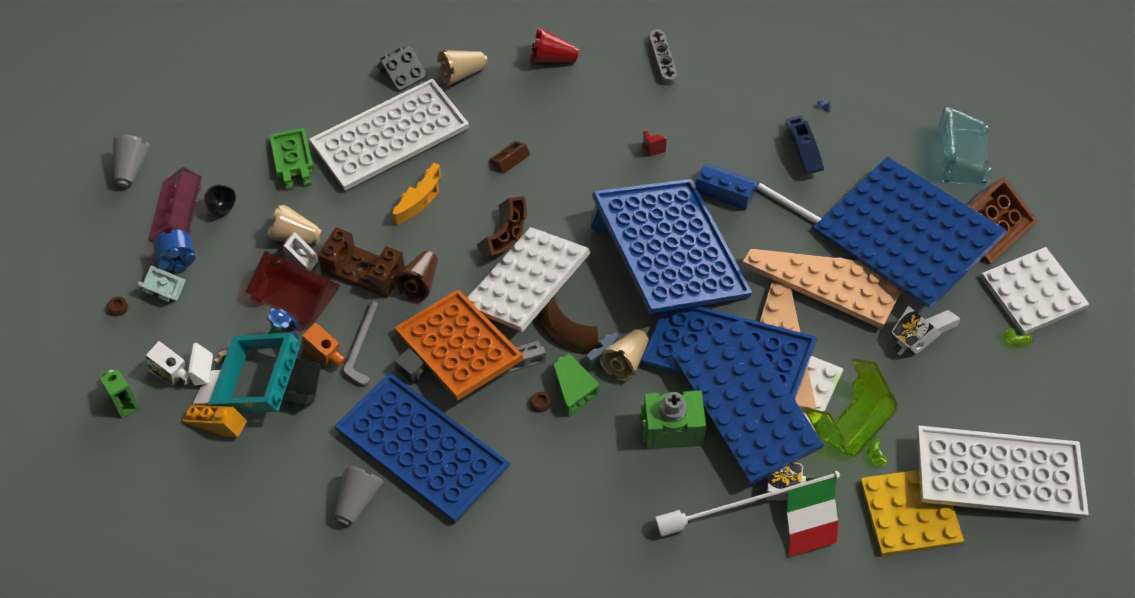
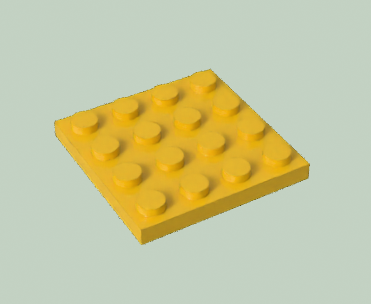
M919 470L861 478L860 484L881 557L963 545L964 539L954 507L952 505L921 502Z

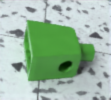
M106 371L100 380L121 418L139 410L137 401L120 371ZM124 393L126 397L120 400L117 395Z

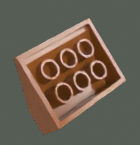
M1005 177L992 182L967 204V206L1006 229V235L982 258L988 264L994 262L1037 222V219Z

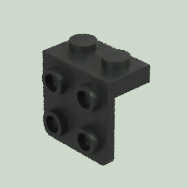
M411 45L406 48L400 47L391 56L389 54L383 56L377 65L380 72L386 70L398 91L416 83L427 75Z
M296 358L282 402L292 401L294 405L306 407L307 404L315 402L321 369L320 363Z

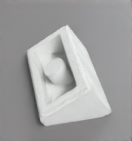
M947 310L926 319V321L933 325L940 333L957 327L960 318Z
M194 343L192 347L188 374L194 385H203L209 383L213 354L198 343Z
M212 370L210 372L209 383L201 385L193 405L210 406L209 401L221 370Z

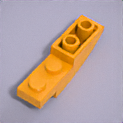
M433 163L430 169L426 170L424 178L421 182H418L416 189L409 187L407 192L402 194L399 204L392 210L394 225L398 226L415 217L439 193L438 180L441 177L439 164Z

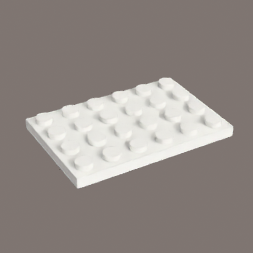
M530 227L467 298L485 317L523 332L590 254L589 248Z

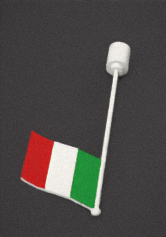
M834 471V474L690 516H686L685 513L681 514L680 510L656 516V524L660 536L663 537L684 531L685 526L688 525V520L788 491L787 519L790 536L788 557L837 542L838 518L835 492L836 479L840 477V473Z

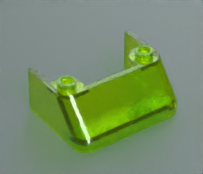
M860 359L851 360L858 374L852 385V392L856 399L835 421L830 412L809 408L805 410L820 437L845 455L853 457L857 456L897 410V401L877 363Z

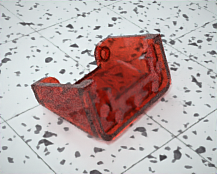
M264 251L245 292L251 295L250 299L259 303L262 300L300 317L298 321L309 326L310 322L314 324L337 293L340 284Z

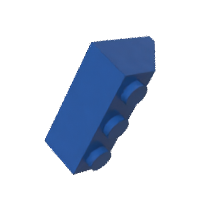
M706 164L703 165L696 179V188L699 194L747 210L760 182L726 169Z

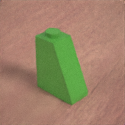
M569 353L555 361L554 376L566 414L571 416L599 395L600 384Z

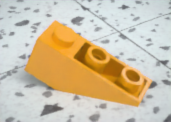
M191 405L182 422L224 437H239L247 420L234 407Z

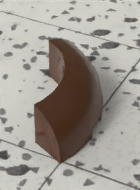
M524 196L510 197L498 205L500 220L495 234L486 237L477 244L482 255L489 257L500 254L509 249L519 239L524 230V219H526L527 215Z
M555 296L551 298L537 315L542 329L548 333L551 340L561 347L565 346L574 350L575 353L586 355L593 349H599L597 326L582 325L567 318L559 309Z

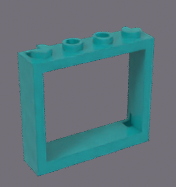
M291 332L233 336L209 405L234 407L239 413L278 412L301 342ZM281 347L264 397L232 398L248 350Z

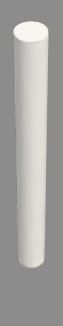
M759 183L757 186V190L813 223L817 224L821 220L820 217L765 185Z

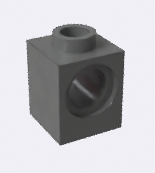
M409 348L395 360L396 371L412 384L417 380H421L427 372L423 359Z

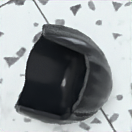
M213 185L207 189L204 195L206 207L217 215L229 213L236 202L235 191L233 188L225 185Z

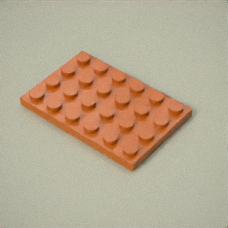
M459 289L394 327L398 336L416 355L423 359L428 369L457 400H460L524 360L523 354Z

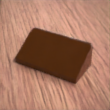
M514 141L490 158L489 161L500 172L506 173L527 158L530 152L525 143Z

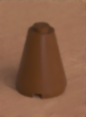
M423 251L400 270L394 278V286L398 293H404L408 296L406 299L421 302L425 300L431 291L438 263L437 256L433 252Z

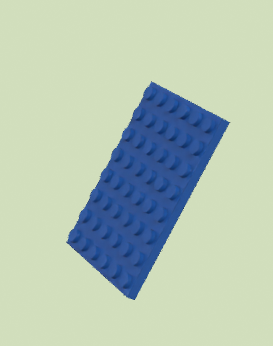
M888 156L814 226L816 233L929 309L1006 235V229Z
M692 179L593 192L592 197L649 314L749 298L752 291Z

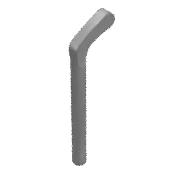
M371 301L344 367V374L363 387L370 383L369 377L355 371L353 367L378 307V303L375 301Z

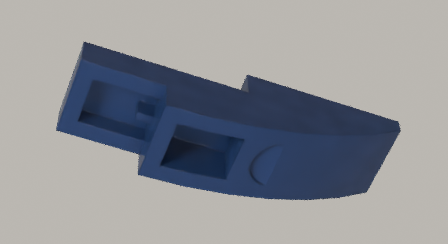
M802 115L785 119V125L795 144L797 156L806 175L824 171L822 159L808 121H805Z

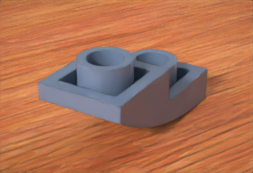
M617 332L604 336L599 340V349H593L587 354L586 365L590 370L601 364L600 357L603 350L618 341Z

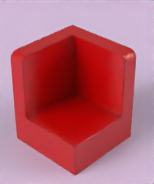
M647 130L643 131V145L649 157L666 152L667 139L665 136L661 137L658 134L650 137Z

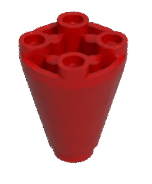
M537 28L536 41H533L531 51L533 52L530 62L571 63L572 61H577L578 48L545 29Z

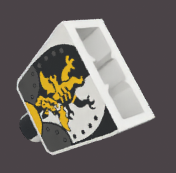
M908 306L892 330V334L898 339L892 349L900 356L907 348L917 354L939 337L941 333Z
M158 341L146 355L149 371L171 385H175L178 381L185 385L188 384L191 378L186 371L185 361Z
M794 462L767 477L766 493L813 480L814 477L802 476L803 465ZM788 491L767 497L766 501L788 500Z

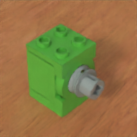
M685 391L683 395L677 392H670L660 397L659 393L645 394L644 402H641L640 421L643 424L642 440L643 442L646 441L647 449H652V447L655 449L689 447L693 445L703 446L706 422L702 391Z

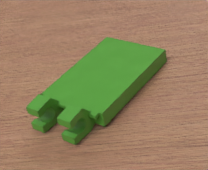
M305 128L270 134L277 175L280 179L284 178L286 190L293 189L291 177L302 175L304 186L312 185L309 173H312L314 168Z

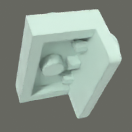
M151 265L144 282L139 281L137 285L143 287L142 291L151 295L156 292L159 294L158 298L169 302L170 299L178 300L186 280Z

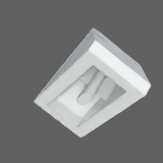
M295 232L283 245L287 262L308 272L317 264V254Z

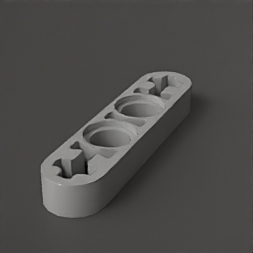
M653 30L650 33L649 42L661 81L666 85H672L677 80V71L666 36L662 30ZM664 49L665 52L660 53L657 50ZM661 62H669V65L664 66Z

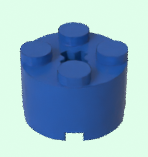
M171 230L172 233L165 234L163 232L159 234L153 241L159 269L174 271L175 273L184 272L196 259L189 234L183 230Z

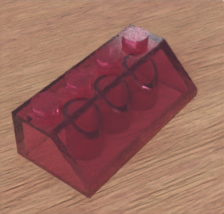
M182 167L163 181L149 241L153 242L163 232L165 234L172 233L171 230H183L190 235V225L194 219L193 212L198 203L197 195L201 189V176Z

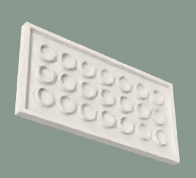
M432 78L309 140L310 144L346 191L467 130L469 123Z
M928 426L917 427L922 503L1084 519L1088 517L1082 458L1078 441Z

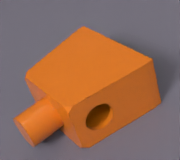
M316 322L302 335L303 352L324 367H328L331 363L340 367L345 362L346 358L339 353L338 341Z

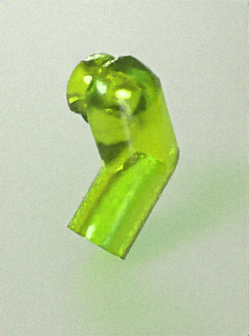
M1007 328L1004 331V339L1015 346L1031 344L1034 341L1031 334L1018 336L1013 328Z
M873 437L867 452L873 463L884 466L887 458L880 450L882 440L878 437Z

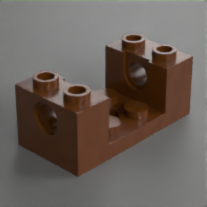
M337 227L334 228L317 254L322 273L386 298L389 297L395 287L394 278L396 274L405 267L403 252L385 246L380 256L356 247L352 233ZM362 266L367 267V270L359 271L358 269Z

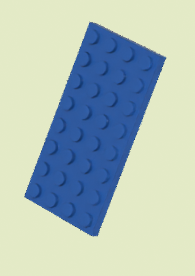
M694 306L662 312L642 358V364L683 375L673 358L674 353L743 319L792 397L796 400L817 342V336Z
M743 319L673 354L674 360L693 391H702L705 411L751 485L823 448L822 441Z
M391 373L381 380L335 425L336 431L454 523L468 511L510 466L506 459Z

